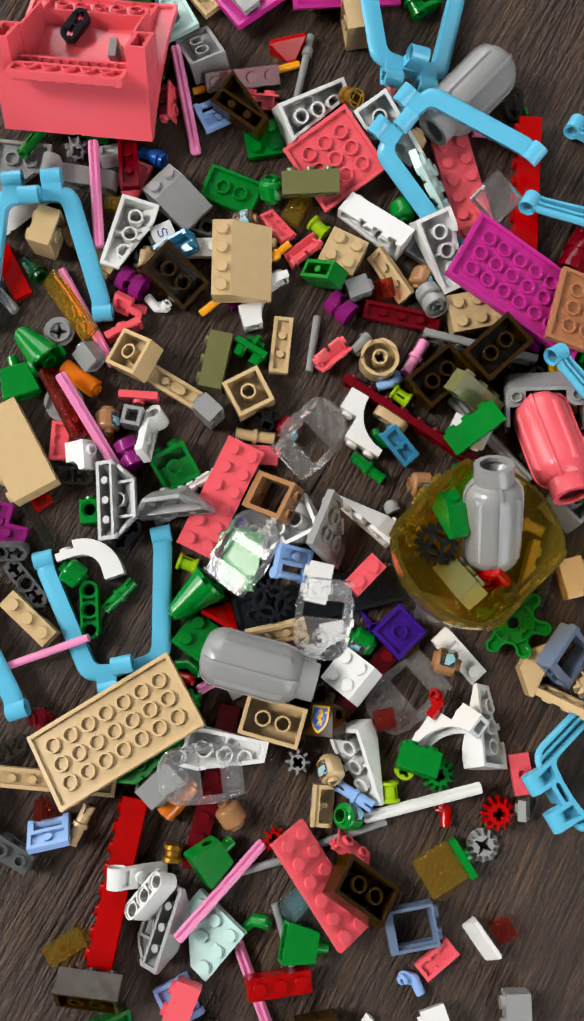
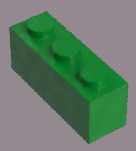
M487 399L477 406V411L473 414L468 412L461 418L462 422L457 426L453 424L445 430L446 434L442 437L457 456L461 455L507 420L492 399L489 402Z

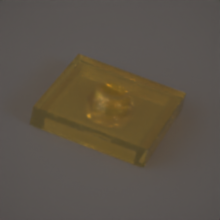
M444 840L411 861L434 900L469 878L447 840Z

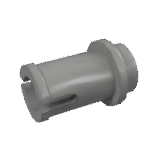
M367 332L361 333L359 335L360 338L351 346V353L356 357L360 355L363 346L373 339Z

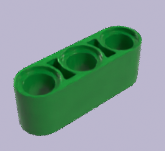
M85 581L81 584L79 590L81 634L85 635L88 634V627L94 625L96 633L90 636V639L94 640L102 634L101 588L99 584L93 581ZM89 585H93L95 592L88 596L86 588ZM90 605H94L96 609L92 616L87 614V608Z

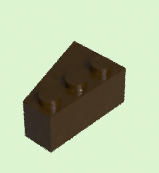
M232 70L211 99L213 110L259 142L270 127L268 116L247 91V88L239 80L234 70Z

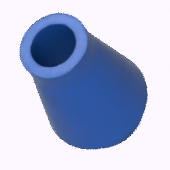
M141 147L138 153L139 158H142L156 169H163L167 164L168 155L163 150Z

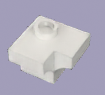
M79 439L65 443L66 463L77 464L79 470L96 471L95 462L104 460V457L92 440Z

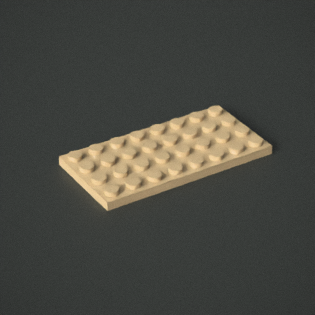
M165 652L26 739L59 811L65 812L204 727L206 723L169 653Z

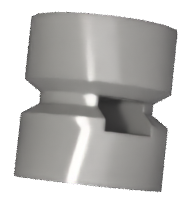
M427 281L417 288L415 293L416 299L428 317L437 318L447 311L449 306L448 300L436 282Z

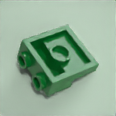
M173 438L166 442L167 446L160 450L157 447L154 449L151 462L149 463L163 488L176 489L177 486L183 485L201 475L182 439L177 440V438Z

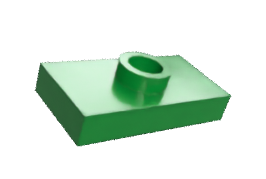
M453 836L448 838L447 843L470 880L477 878L478 875L470 863L472 857L467 849L462 850L458 841Z

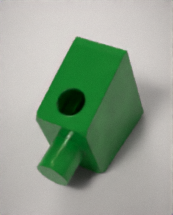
M18 355L8 356L6 359L9 367L0 369L3 400L6 401L14 397L19 402L44 394L27 362L20 363Z
M211 835L186 850L183 855L202 883L212 890L232 866L233 860L228 852L236 843L229 835L221 842Z
M284 919L277 961L282 966L315 964L317 953L327 955L329 942L319 940L320 932L316 929Z

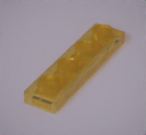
M52 270L43 280V286L82 341H89L99 328L59 271Z

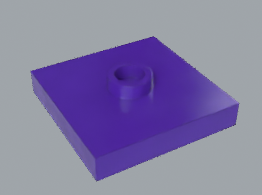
M400 603L371 630L375 637L398 661L428 633Z

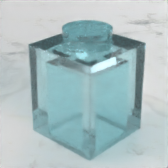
M296 886L280 902V908L282 909L280 912L287 920L292 919L296 923L309 908Z

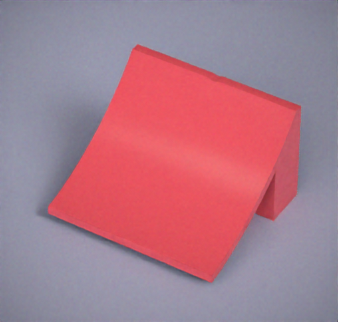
M31 0L26 15L21 22L1 20L0 104L5 129L70 135L80 134L82 136L153 142L164 65L172 30L178 14V5L124 0ZM84 8L90 15L91 23L75 44H68L62 38L60 29L75 9ZM80 16L78 17L79 20H80V19H81V20H84V19H85L84 17H80ZM68 31V32H67V36H68V35L72 36V35H73V32L70 33V32ZM110 37H117L124 48V56L120 62L110 61L108 57Z

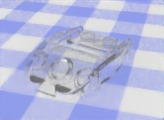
M316 397L304 404L300 411L295 412L290 417L291 420L279 433L281 437L276 444H271L270 448L300 480H305L329 462L340 447L347 433L346 419L332 401ZM304 422L329 448L315 463L290 438Z
M244 510L233 518L230 522L231 525L219 535V541L209 555L212 559L208 567H204L202 570L238 597H243L264 576L280 543V534L275 523L256 510ZM233 541L263 561L250 579L221 559Z
M305 575L296 601L294 618L295 646L303 653L305 658L330 661L340 657L346 650L350 639V630L354 626L352 587H354L355 583L352 580L327 579ZM305 599L344 602L342 619L303 616Z
M421 650L388 670L367 696L366 708L369 715L386 733L393 735L405 733L413 725L428 717L426 713L432 706L429 699L416 711L390 681L404 667L407 666L428 691L436 688L444 694L447 689L450 690L452 688L441 674L434 672L433 667L430 666L431 662Z
M200 741L185 747L180 746L171 749L163 754L157 765L158 787L161 796L171 804L189 806L216 804L246 793L240 743L238 741H234V743ZM218 751L223 793L203 797L198 754Z

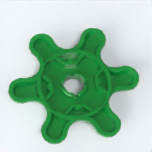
M500 588L496 592L497 609L491 612L480 610L476 614L477 622L481 625L490 626L493 631L492 636L486 642V649L491 653H495L503 645L510 644L515 647L518 657L526 659L532 652L528 643L530 637L533 635L547 636L551 633L552 627L548 622L539 621L534 616L535 609L541 604L539 595L532 593L524 601L516 602L511 598L509 590ZM509 620H518V628H509Z

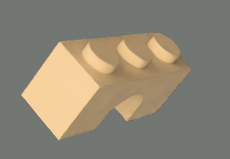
M13 590L0 603V607L41 647H48L61 633L48 619L41 616L19 591Z

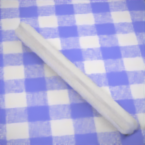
M475 782L376 808L370 814L365 811L364 822L368 824L482 794L483 789L480 782Z

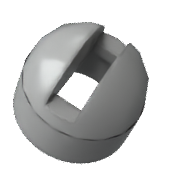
M393 499L386 501L384 504V511L388 516L401 510L397 501Z

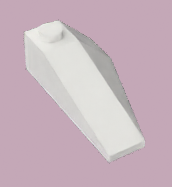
M386 88L354 110L355 115L366 131H368V127L379 114H382L393 124L401 113ZM411 129L402 137L396 147L397 156L409 167L413 165L409 151L416 148L420 153L423 152Z
M306 493L303 494L302 500L298 503L294 516L288 526L271 520L263 529L257 531L267 534L263 559L275 555L278 542L293 546L306 543L307 536L314 524L315 516L318 514Z
M340 496L343 499V508L340 509L385 549L403 530L401 522L395 517L390 518L388 515Z
M475 683L473 684L469 707L481 714L490 723L479 739L464 734L462 745L463 767L469 770L508 769L506 748L504 742H500L497 732L500 730V726L493 717L495 708L489 686Z
M355 719L346 722L345 741L330 739L335 754H339L344 761L343 767L345 771H350L354 778L353 784L356 789L359 788L362 794L376 801L375 806L384 805L379 745L372 719Z
M204 726L184 738L178 766L200 771L211 768L265 763L269 742Z

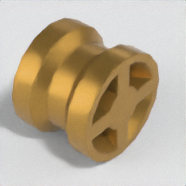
M165 842V854L162 856V861L172 864L183 863L181 855L185 845L176 842Z

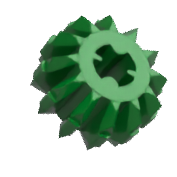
M443 757L439 772L442 774L440 778L437 777L433 781L420 777L426 779L423 785H430L429 790L432 792L436 786L438 792L442 791V786L448 790L450 787L447 782L454 783L455 781L449 777L455 774L454 770H449L452 764L450 762L445 764L446 759Z

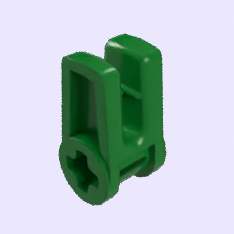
M406 0L404 7L410 11L412 20L416 22L439 9L442 0Z

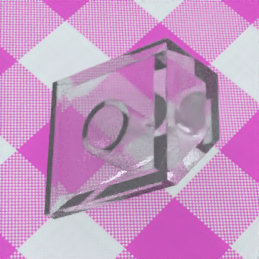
M495 170L469 199L481 212L483 211L499 223L520 203L523 197L499 170Z

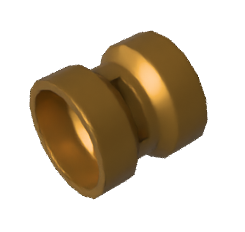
M344 86L339 91L338 100L341 105L346 104L347 107L358 108L364 102V93L360 88Z

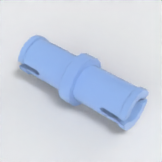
M343 780L340 781L338 787H335L334 791L348 798L350 803L357 804L369 814L373 810L376 801L362 794L359 788L355 789Z

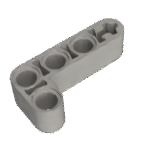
M47 151L43 153L40 168L61 167L64 187L90 192L89 166L64 163L61 157L54 152ZM100 168L102 194L116 195L119 185V173Z

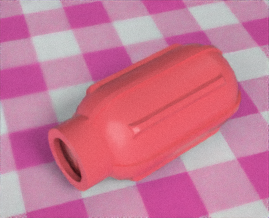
M551 391L530 393L523 400L522 404L516 408L513 415V425L531 475L536 484L543 489L549 490L554 504L566 505L577 502L584 498V439L572 408L566 397L561 393Z

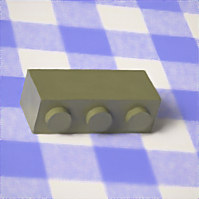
M329 165L325 166L324 169H316L314 166L305 167V170H297L295 167L286 168V171H281L282 195L284 199L340 196V170L336 166Z
M210 329L209 335L205 336L204 346L206 351L201 354L200 365H202L201 372L198 371L196 375V383H198L199 390L222 394V382L226 378L234 342L232 333Z
M457 368L443 387L473 413L478 410L477 406L486 399L488 402L492 399L500 410L505 405L499 400L500 396L492 390L489 391L487 389L488 385L483 381H477L475 379L476 375L469 369L464 371Z
M451 554L452 561L446 558L444 565L439 561L432 568L456 598L470 611L488 595L483 588L486 584L460 555L455 557Z

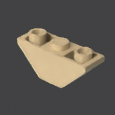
M547 642L531 647V655L526 659L520 658L515 667L523 692L528 697H534L537 688L541 686L542 678L547 676L535 662Z

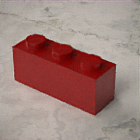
M306 965L244 974L245 995L249 1003L313 993L311 970Z

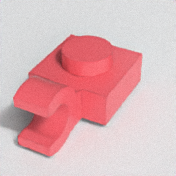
M119 290L114 294L112 302L114 311L126 317L132 314L135 317L139 316L141 319L142 315L146 314L148 308L143 304H134L135 298Z

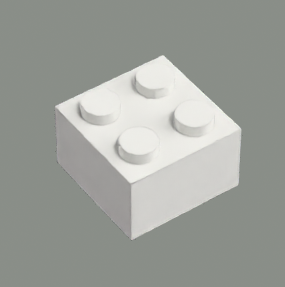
M345 645L322 674L321 678L358 708L383 675Z

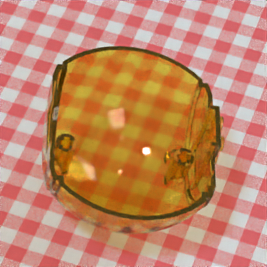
M465 459L457 463L451 470L447 469L443 474L437 473L428 486L424 485L418 491L417 496L411 502L413 505L396 520L389 533L391 537L390 553L396 575L402 587L423 611L433 618L459 629L469 631L486 630L490 632L504 624L521 606L520 604L563 562L567 554V550L564 548L566 543L561 524L550 503L535 486L515 473V477L519 479L524 489L520 558L511 569L504 572L511 580L510 586L503 587L501 586L502 583H500L497 588L486 589L488 595L469 611L432 568L434 567L433 561L430 560L427 564L426 557L419 558L421 551L415 552V547L418 545L414 544V539L419 538L416 536V532H422L421 525L428 527L429 521L435 525L438 520L432 510L438 492L457 489L463 497L465 485L473 478V463L475 461ZM437 530L441 534H446L443 531ZM429 533L425 535L423 542L429 538ZM434 536L433 543H435L440 550V542H438ZM458 538V539L455 540V541H458V542L460 543V546H459V547H454V548L457 549L458 553H457V555H455V554H453V555H454L455 557H457L458 555H460V556L462 557V554H461V538ZM451 543L445 547L444 553L450 548Z

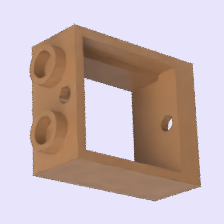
M258 470L241 505L250 512L288 526L294 516L298 503L302 500L305 490L294 482ZM272 482L289 488L277 513L260 507Z

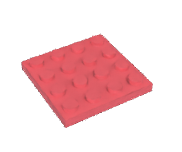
M343 104L282 149L293 167L297 168V170H305V167L314 166L316 169H324L325 166L329 165L339 168L340 196L314 197L325 214L347 199L352 192L355 193L385 171L378 160L377 150L346 104Z

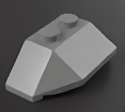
M114 459L95 462L98 541L118 539L138 518L136 477Z
M180 485L176 489L160 488L159 491L151 492L145 496L138 505L137 519L145 522L215 513V508L200 494L189 488V486Z
M176 885L173 893L148 921L141 922L137 934L138 949L141 957L139 959L140 966L155 975L161 972L179 950L180 943L174 938V934L189 918L191 912L184 888Z

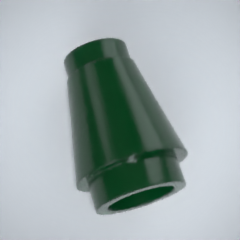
M28 256L21 259L20 265L32 282L40 284L47 278L45 267Z

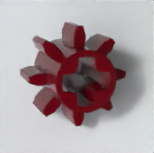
M47 707L31 710L32 715L27 717L29 726L34 725L35 730H39L48 725L50 721H54L53 711L48 712Z

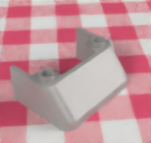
M561 372L514 373L505 377L503 382V403L505 405L503 407L504 416L507 420L504 422V433L509 432L511 427L510 408H518L526 398V394L540 391L566 392L568 402L574 406H579L580 430H584V399Z

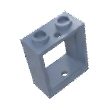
M560 622L535 662L553 683L570 689L584 667V636L581 634L578 626L572 623L568 625ZM571 641H573L575 647L563 666L560 667L557 663Z
M430 898L393 905L385 923L391 956L441 947L440 939H443L441 926H437L436 923L439 913L437 905H433ZM426 908L432 937L397 943L392 915Z

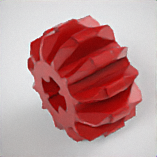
M495 795L494 801L488 796L487 800L489 803H481L485 810H479L481 815H485L481 818V821L487 823L486 827L488 829L494 826V830L499 832L501 825L504 830H507L505 823L513 824L509 817L515 816V813L510 811L513 808V804H507L508 799L505 797L500 799L499 795ZM498 809L501 811V814H497L496 817L493 815V812H497Z

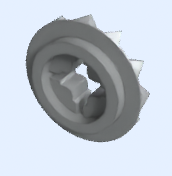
M55 317L46 323L44 327L45 337L60 346H68V343L73 341L75 330L73 324L68 319ZM61 327L62 331L65 333L61 334V337L59 339L58 335L54 333L58 332L59 328Z
M477 828L468 835L466 849L474 860L484 863L485 861L492 860L498 854V847L500 845L497 836L491 830ZM484 840H487L486 845L490 849L488 850L483 848L480 851V846L475 841L483 842Z

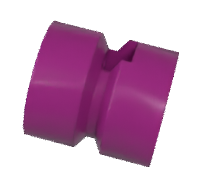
M125 265L117 274L114 286L123 292L128 291L129 296L139 301L148 291L151 281L141 273L137 275L136 270Z
M335 290L322 307V310L330 316L334 315V319L342 326L353 317L358 309V305L351 300H346V296L339 290Z
M136 435L124 437L113 445L117 455L122 457L120 462L127 471L145 464L135 452V444L138 439Z

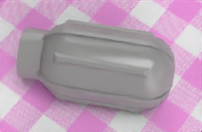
M487 43L479 45L436 88L449 93L488 115L513 89L516 78V66L512 59L513 56L497 45ZM427 110L419 119L420 127L427 138L440 146L445 145L453 136L461 137L473 131L436 110Z
M500 455L482 456L474 461L473 478L465 485L462 500L466 503L469 535L461 538V554L467 565L478 572L498 568L506 572L520 558L524 489L519 479L515 477V462L512 459Z
M228 627L216 628L210 632L202 647L199 660V673L207 684L278 704L290 702L294 698L311 702L321 668L320 663L306 660L303 653L291 644Z

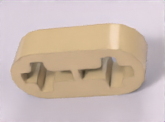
M380 405L372 413L376 419L387 426L389 424H396L403 433L408 427L407 422Z

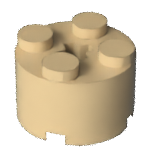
M386 338L368 341L363 346L359 358V370L367 379L374 382L389 379L396 371L399 363V353L396 345Z

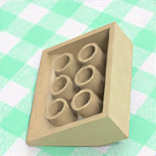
M213 219L211 297L213 302L271 303L272 227L234 219Z

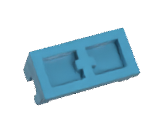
M186 228L166 238L186 258L200 251L195 234ZM160 241L159 243L155 244V245L153 246V249L155 250L156 247H157L162 241Z
M389 424L384 432L378 434L402 466L406 467L420 455L396 424Z

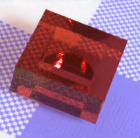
M392 277L373 282L377 301L397 296Z
M392 707L372 711L376 732L397 728Z
M48 797L35 799L33 821L41 822L46 819L50 812Z
M506 915L488 925L500 946H503L518 935Z

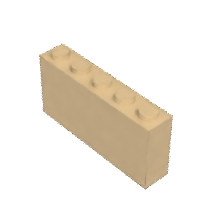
M12 397L0 404V484L6 487L8 492L5 494L9 502L15 503L20 507L61 485V482L20 403Z

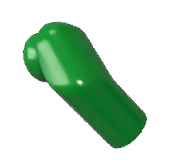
M378 428L371 429L369 434L371 440L379 448L389 449L378 436L380 430Z
M192 658L175 660L177 670L188 669L194 678L201 677L199 664Z
M254 913L241 926L248 933L254 927L268 930L271 928L272 922L268 916Z

